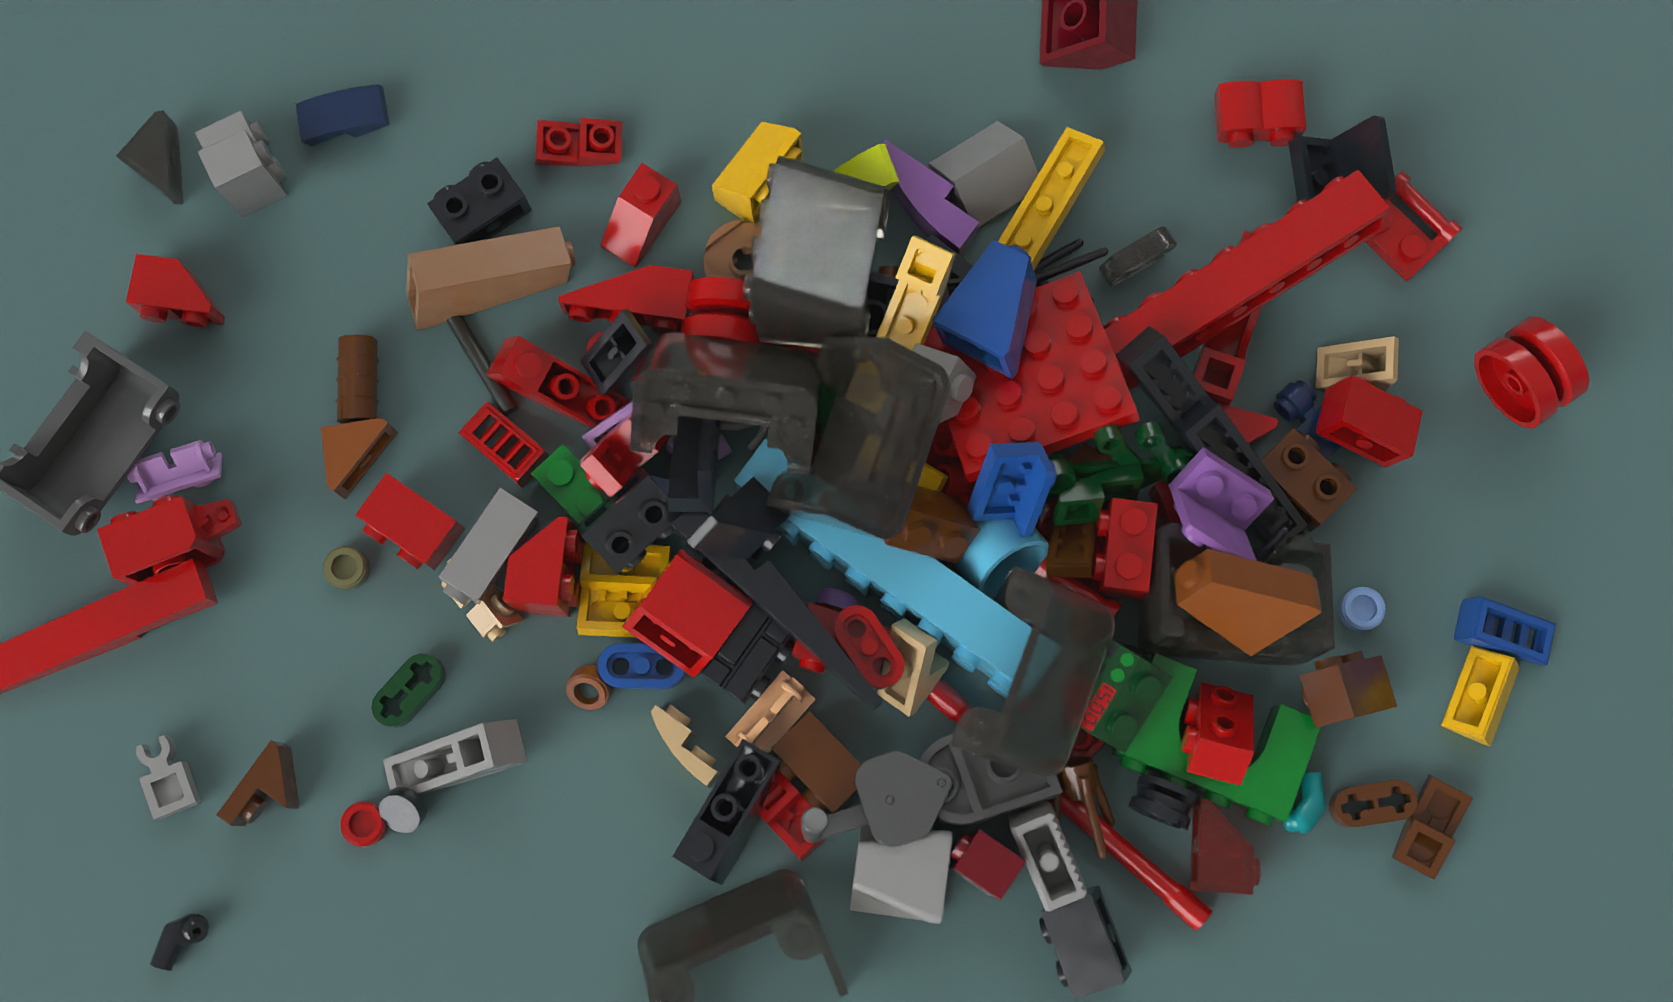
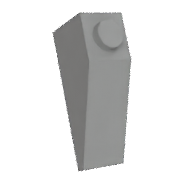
M517 719L480 723L383 759L390 791L396 787H406L419 795L491 775L527 762Z

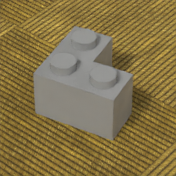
M238 111L195 132L203 148L198 151V154L215 189L241 217L288 196L281 181L287 179L286 174L277 158L271 156L266 147L270 142L258 121L251 124L243 112Z

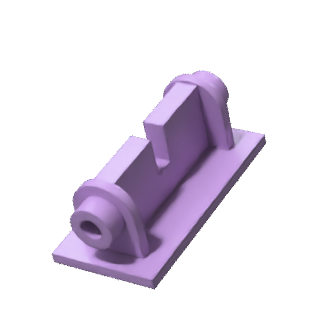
M200 439L171 449L170 455L175 463L170 465L163 452L139 459L127 475L131 484L138 482L135 497L136 504L151 499L155 501L192 486L204 487L209 485L215 479L221 478L223 454L221 452L216 453L211 441L204 443Z

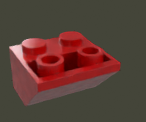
M559 516L509 556L503 601L518 613L570 617L571 606H578L580 582L575 581L576 565L582 564L583 548L586 540L580 538L578 529L568 517Z
M680 549L645 591L622 627L694 678L715 656L754 601L741 593L735 586L713 573L699 560Z

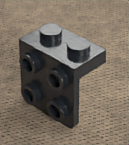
M1371 116L1333 139L1298 136L1288 142L1297 202L1303 199L1311 200L1322 193L1324 187L1330 181L1339 176H1344L1345 178L1356 170L1363 174L1384 201L1392 198L1396 193L1397 188L1386 121L1382 116Z

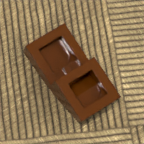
M1429 774L1418 794L1416 811L1407 818L1392 855L1393 859L1435 880L1456 841L1452 836L1473 797Z

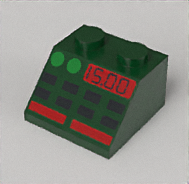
M1081 621L1035 695V698L1091 735L1126 753L1173 676L1111 637Z

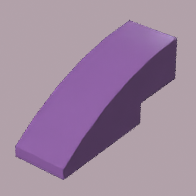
M884 140L882 144L886 145L899 182L892 187V190L903 209L927 237L933 234L954 252L962 256L977 235L979 221L950 203L954 190L953 184L887 140Z

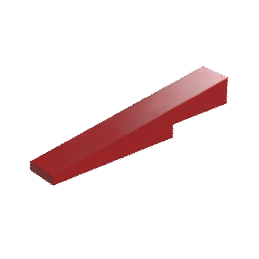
M191 558L1 643L0 694L142 638V633L218 604L205 564Z

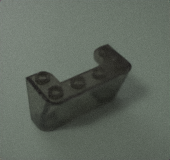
M779 155L776 164L770 163L768 167L767 187L770 193L769 198L762 199L760 204L759 221L762 226L761 236H754L751 258L755 264L753 273H746L744 279V300H750L751 302L749 310L750 324L756 325L760 342L864 352L870 319L867 288L876 241L884 240L890 207L888 189L885 186Z

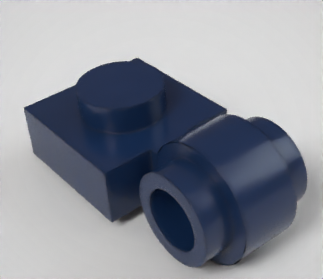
M1298 380L1296 383L1290 382L1276 395L1277 400L1273 404L1275 410L1287 421L1291 422L1294 419H1299L1302 424L1296 430L1299 433L1304 432L1311 436L1319 445V452L1326 459H1329L1341 447V445L1316 433L1322 405L1317 410L1313 408V401L1317 396L1315 391L1302 380Z

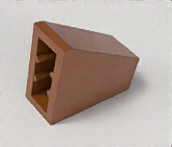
M1212 549L1205 550L1192 560L1186 561L1180 568L1174 571L1177 605L1249 656L1256 654L1322 613L1317 580L1310 574Z

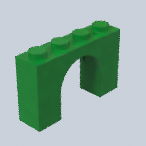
M1158 653L1148 657L1150 662L1173 677L1126 753L1116 748L1113 749L1111 755L1122 759L1120 766L1137 774L1146 773L1148 769L1162 775V779L1186 789L1191 787L1204 792L1203 800L1217 807L1228 810L1230 804L1247 810L1245 818L1258 824L1271 827L1272 821L1276 823L1287 822L1321 726L1315 728L1312 716L1283 704L1276 705L1270 709L1256 750L1241 785L1187 772L1188 753L1181 751L1182 741L1179 733V720L1197 669Z

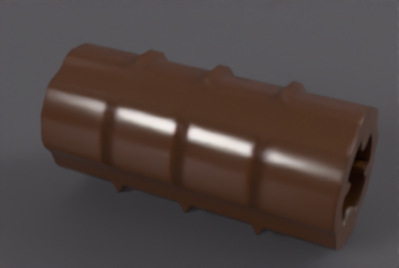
M361 334L341 336L338 338V357L336 358L338 361V377L336 379L338 382L337 399L335 400L337 402V422L344 424L377 419V403L379 402L377 400V383L379 382L377 379V363L379 362L377 359V339Z

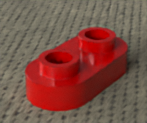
M853 605L843 609L835 620L834 632L838 643L848 658L872 688L888 689L896 685L904 672V659L876 615L867 607ZM854 622L862 623L865 627L864 635L858 638L852 637L848 632L850 624ZM884 659L888 661L890 671L885 675L875 673L873 664L876 660Z

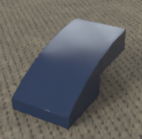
M379 84L334 91L296 103L301 142L310 146H315L345 133L357 138L389 125L384 89Z

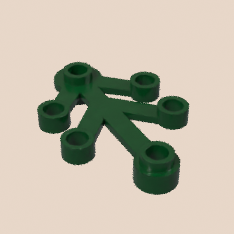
M1148 422L1136 429L1135 437L1141 450H1150L1156 457L1140 458L1125 443L1118 425H1106L1094 433V439L1098 450L1101 453H1108L1115 460L1070 463L1061 454L1049 455L1048 459L1055 465L1056 481L1048 494L1062 493L1071 485L1093 474L1133 464H1140L1144 480L1141 489L1163 479L1166 485H1169L1196 454L1189 448L1172 447L1166 441L1160 424Z

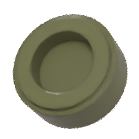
M340 546L333 549L326 556L323 563V573L331 585L338 589L349 591L357 589L365 583L370 573V564L365 554L352 546Z

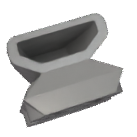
M869 825L861 827L850 910L940 924L943 916L952 843L951 831L931 830L923 839L899 847H887L880 844L874 838Z

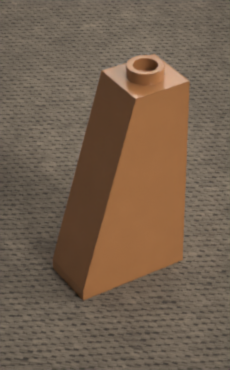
M560 226L409 253L406 295L416 330H423L445 323L452 316L459 315L464 317L566 284L570 267L575 266V254L571 242H564Z

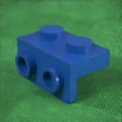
M1041 442L990 444L967 506L972 521L1014 519L1021 536L1032 535L1037 520L1042 516L1043 505L1050 488L1054 486L1056 481L1055 465L1048 459Z

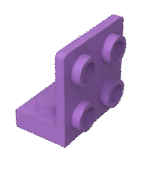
M1203 447L1169 484L1175 502L1173 507L1179 514L1183 525L1181 530L1188 540L1199 547L1205 544L1216 551L1257 561L1245 530L1274 500L1271 491Z

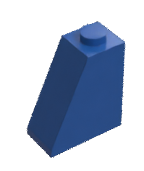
M993 239L932 319L942 343L1011 379L1018 373L1037 283L1031 264V257L1026 251L1016 245L1008 247Z

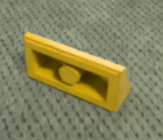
M1471 645L1441 726L1476 742L1491 746L1519 672L1520 666L1516 659Z

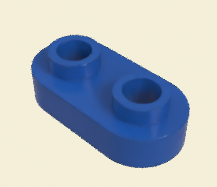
M645 643L612 644L603 650L598 659V672L601 678L610 686L619 689H671L680 684L686 675V672L673 664V670L670 674H659L657 670L658 664L668 659ZM620 659H626L629 662V670L622 675L616 674L614 671L615 663Z

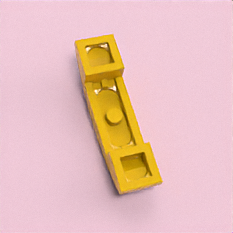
M912 236L895 277L899 279V282L870 353L860 363L847 395V400L877 415L880 414L915 344L924 345L933 324L932 319L938 311L955 257L954 253L917 236Z

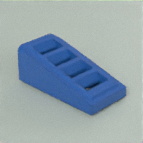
M1479 596L1462 601L1454 639L1468 645L1544 666L1548 665L1556 623ZM1496 618H1497V619H1499V623H1498V628H1497L1496 637H1495V636H1492V635H1493V630H1494L1495 621H1496ZM1515 623L1517 624L1514 641L1512 643L1510 642V639L1513 630V625ZM1533 628L1535 630L1531 649H1528L1526 644L1529 629Z

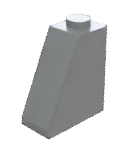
M500 487L440 574L439 578L441 581L447 584L443 592L466 606L469 600L479 605L508 566L509 556L525 543L538 525V511Z

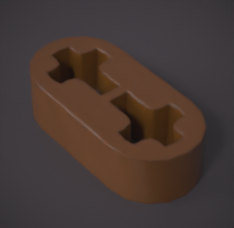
M1389 780L1346 787L1337 790L1331 796L1329 812L1332 819L1343 827L1353 828L1399 821L1409 818L1416 811L1418 796L1415 789L1403 780ZM1392 787L1395 794H1403L1405 798V803L1398 805V813H1396L1394 806L1379 807L1378 798L1391 796ZM1347 795H1350L1354 802L1367 800L1369 809L1355 812V820H1352L1350 813H1343L1341 810V804L1348 802Z

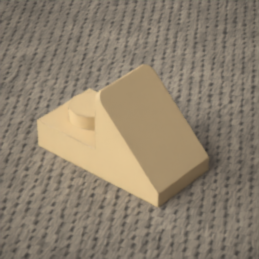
M903 618L892 624L890 638L904 659L903 675L900 681L893 687L877 689V694L910 717L917 712L949 666V661L935 652L938 640ZM884 660L881 675H885L890 671V664L886 660Z

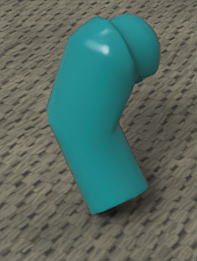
M1322 772L1304 773L1300 784L1302 800L1296 809H1291L1287 822H1283V826L1288 832L1295 833L1299 831L1301 834L1312 831L1325 813L1326 802Z

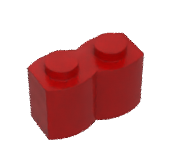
M1302 80L1231 81L1220 83L1216 89L1214 103L1217 142L1228 143V146L1231 148H1245L1251 146L1254 141L1259 140L1270 142L1271 146L1283 147L1288 146V142L1294 138L1302 136L1306 129Z

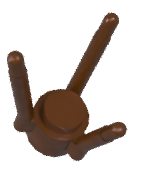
M1087 756L1064 759L1058 763L1059 773H1055L1061 790L1067 793L1069 800H1084L1098 856L1104 859L1107 856L1094 795L1106 822L1111 827L1115 825V819L1099 778L1097 764H1094L1093 758ZM1062 795L1051 799V805L1058 821H1060Z

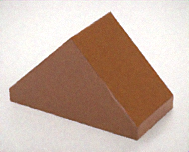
M383 418L321 427L327 487L346 499L399 432Z

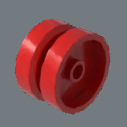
M703 277L692 280L688 285L685 305L693 315L686 317L682 321L680 345L689 352L705 358H721L722 362L759 364L770 361L773 358L776 337L774 332L768 327L775 325L779 321L781 308L776 299V292L757 283L734 278Z
M1528 316L1507 331L1505 338L1498 337L1479 350L1474 356L1473 365L1476 376L1485 394L1500 412L1521 427L1535 428L1557 413L1558 407H1565L1588 391L1589 375L1579 351L1561 330L1541 317Z

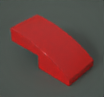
M778 770L759 816L803 862L825 840L809 843L804 839L801 818L805 810L812 806Z

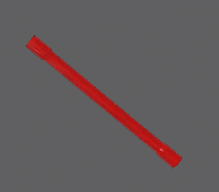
M940 678L926 698L928 702L949 720L956 722L964 730L989 722L970 706L967 699L942 678ZM1063 792L1060 812L1094 841L1085 804L1081 800H1069L1067 793ZM1098 816L1106 852L1159 896L1171 911L1193 930L1197 931L1207 921L1213 910L1184 885L1175 882Z

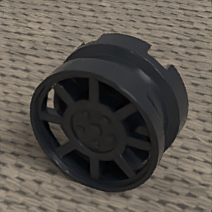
M1140 773L1137 781L1140 789L1137 796L1131 797L1128 807L1148 818L1177 829L1182 827L1183 830L1188 831L1191 819L1188 817L1191 808L1197 807L1200 796L1165 779Z

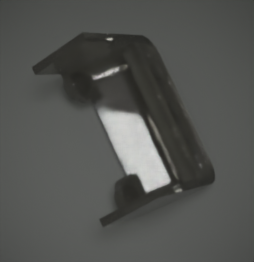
M789 869L774 871L646 927L641 932L637 941V952L650 1002H693L695 998V985L689 969L774 933L781 951L791 959L806 960L822 953L840 997L848 994L849 988L805 881L798 873Z

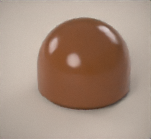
M585 664L575 669L566 684V694L570 701L576 706L587 710H596L604 706L612 689V686L601 678L598 672V665ZM589 683L598 690L599 695L594 698L584 697L580 692L579 684Z

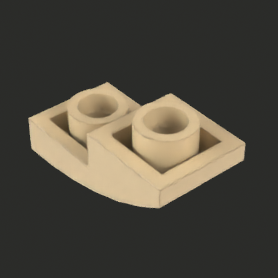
M655 705L651 715L663 740L680 763L693 776L710 788L720 775L719 772L712 768L717 760L697 745L691 751L685 749L695 735L693 731L687 728L691 719L672 705H669L666 711Z

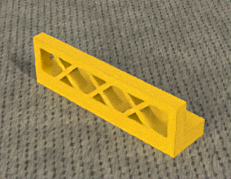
M1066 127L998 242L1008 247L1016 245L1026 251L1031 257L1033 270H1035L1106 150L1104 141Z

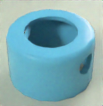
M1014 519L975 521L980 531L959 562L953 564L965 581L996 603L1003 602L1018 595L1026 588L1037 568L1046 558L1049 543L1036 528H1034L1031 536H1021Z

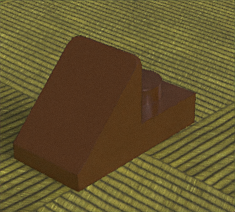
M270 740L216 814V816L230 826H245L247 822L253 823L264 811L267 805V801L264 799L267 795L286 808L299 809L292 752L288 745Z

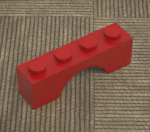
M1244 230L1237 246L1249 239L1252 232ZM1262 307L1202 344L1192 374L1213 401L1230 405L1246 363V353Z

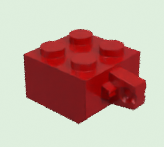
M169 495L155 500L152 503V508L142 512L129 511L112 517L110 519L111 524L98 528L97 532L113 579L133 585L191 558L204 563L206 568L220 563L225 553L221 537L242 526L237 508L230 499L197 505L183 496Z

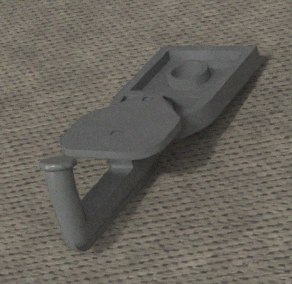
M1030 708L940 738L926 749L920 761L901 751H892L865 761L857 770L855 778L856 788L862 804L830 815H826L820 808L811 807L802 814V834L807 842L816 843L869 825L872 835L880 844L887 847H899L925 838L930 833L936 819L951 826H972L1060 797L1063 792ZM951 785H952V786H953V791H952V793L947 797V795H948L949 792H950Z

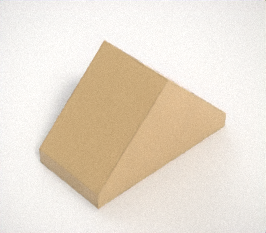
M1392 336L1318 347L1316 389L1325 391L1327 387L1354 375L1365 378L1371 382V385L1386 391L1398 378L1399 338Z

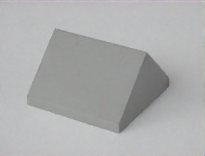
M998 121L936 158L928 165L930 170L954 185L953 203L956 207L979 221L978 229L1020 204L1039 174L1025 138Z

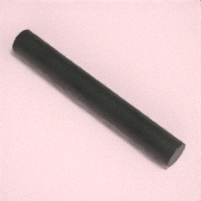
M458 315L448 318L446 320L448 326L504 416H508L516 411L518 406L506 386L486 376L491 362L463 316Z

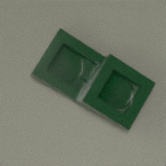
M1140 464L1108 469L1084 478L1068 487L1058 496L1052 518L1054 526L1097 522L1102 506H1107L1112 498L1136 501L1144 480Z

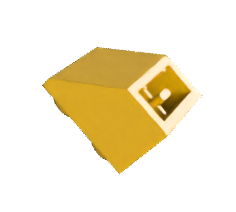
M762 121L712 184L714 201L744 222L757 224V221L759 222L762 218L768 220L779 205L780 199L778 197L786 186L789 188L794 187L804 172L801 132L795 128Z

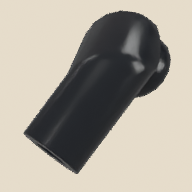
M188 914L167 923L163 928L150 965L162 970L172 971L180 948L201 942L206 938L209 931L207 919L200 914Z

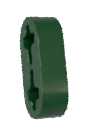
M422 653L409 658L377 692L372 700L371 709L375 719L385 726L395 728L409 723L435 695L445 681V668L440 660L429 654ZM431 664L433 667L429 673L433 677L432 681L429 684L420 681L411 689L410 686L418 678L417 672L414 671L418 665L428 667ZM406 692L408 695L399 704L400 709L403 711L399 717L392 714L386 717L385 714L389 709L385 704L388 698L398 700Z

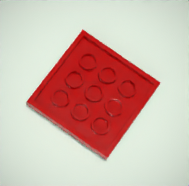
M1081 271L1035 288L1018 373L1013 379L942 343L935 326L931 327L925 340L924 346L959 357L977 375L970 397L964 401L958 414L947 420L969 483L977 481L990 444L1041 442L1046 454H1050L1093 438L1094 433L1103 426L1115 424L1121 428L1140 421L1138 411Z

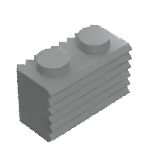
M1045 801L1008 816L1010 829L1021 855L1026 861L1025 864L1045 911H1052L1084 898L1087 889L1083 877L1077 867L1076 860L1073 857L1051 803Z

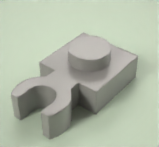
M165 735L158 737L161 744V752L155 758L151 755L148 745L141 744L136 746L137 758L142 764L149 766L151 774L143 776L139 780L153 820H162L202 803L188 763L186 761L173 762L176 746L173 739Z

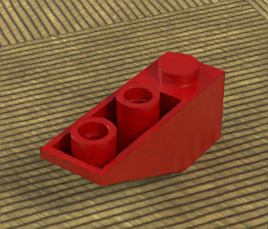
M649 265L560 295L558 303L564 314H567L568 318L573 321L592 323L595 318L609 320L611 324L622 310L629 309L639 325L652 326V330L655 332L674 335L677 333V330H681L682 321L686 317L691 316L685 303L688 285L695 277L691 270Z
M520 336L505 338L486 376L523 397L590 429L622 408L628 401L627 398L615 391L602 395L591 377Z

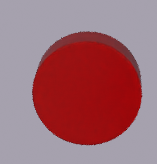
M361 801L352 804L345 810L340 822L343 837L355 846L367 847L375 845L383 839L388 830V826L380 816L379 805L373 802Z

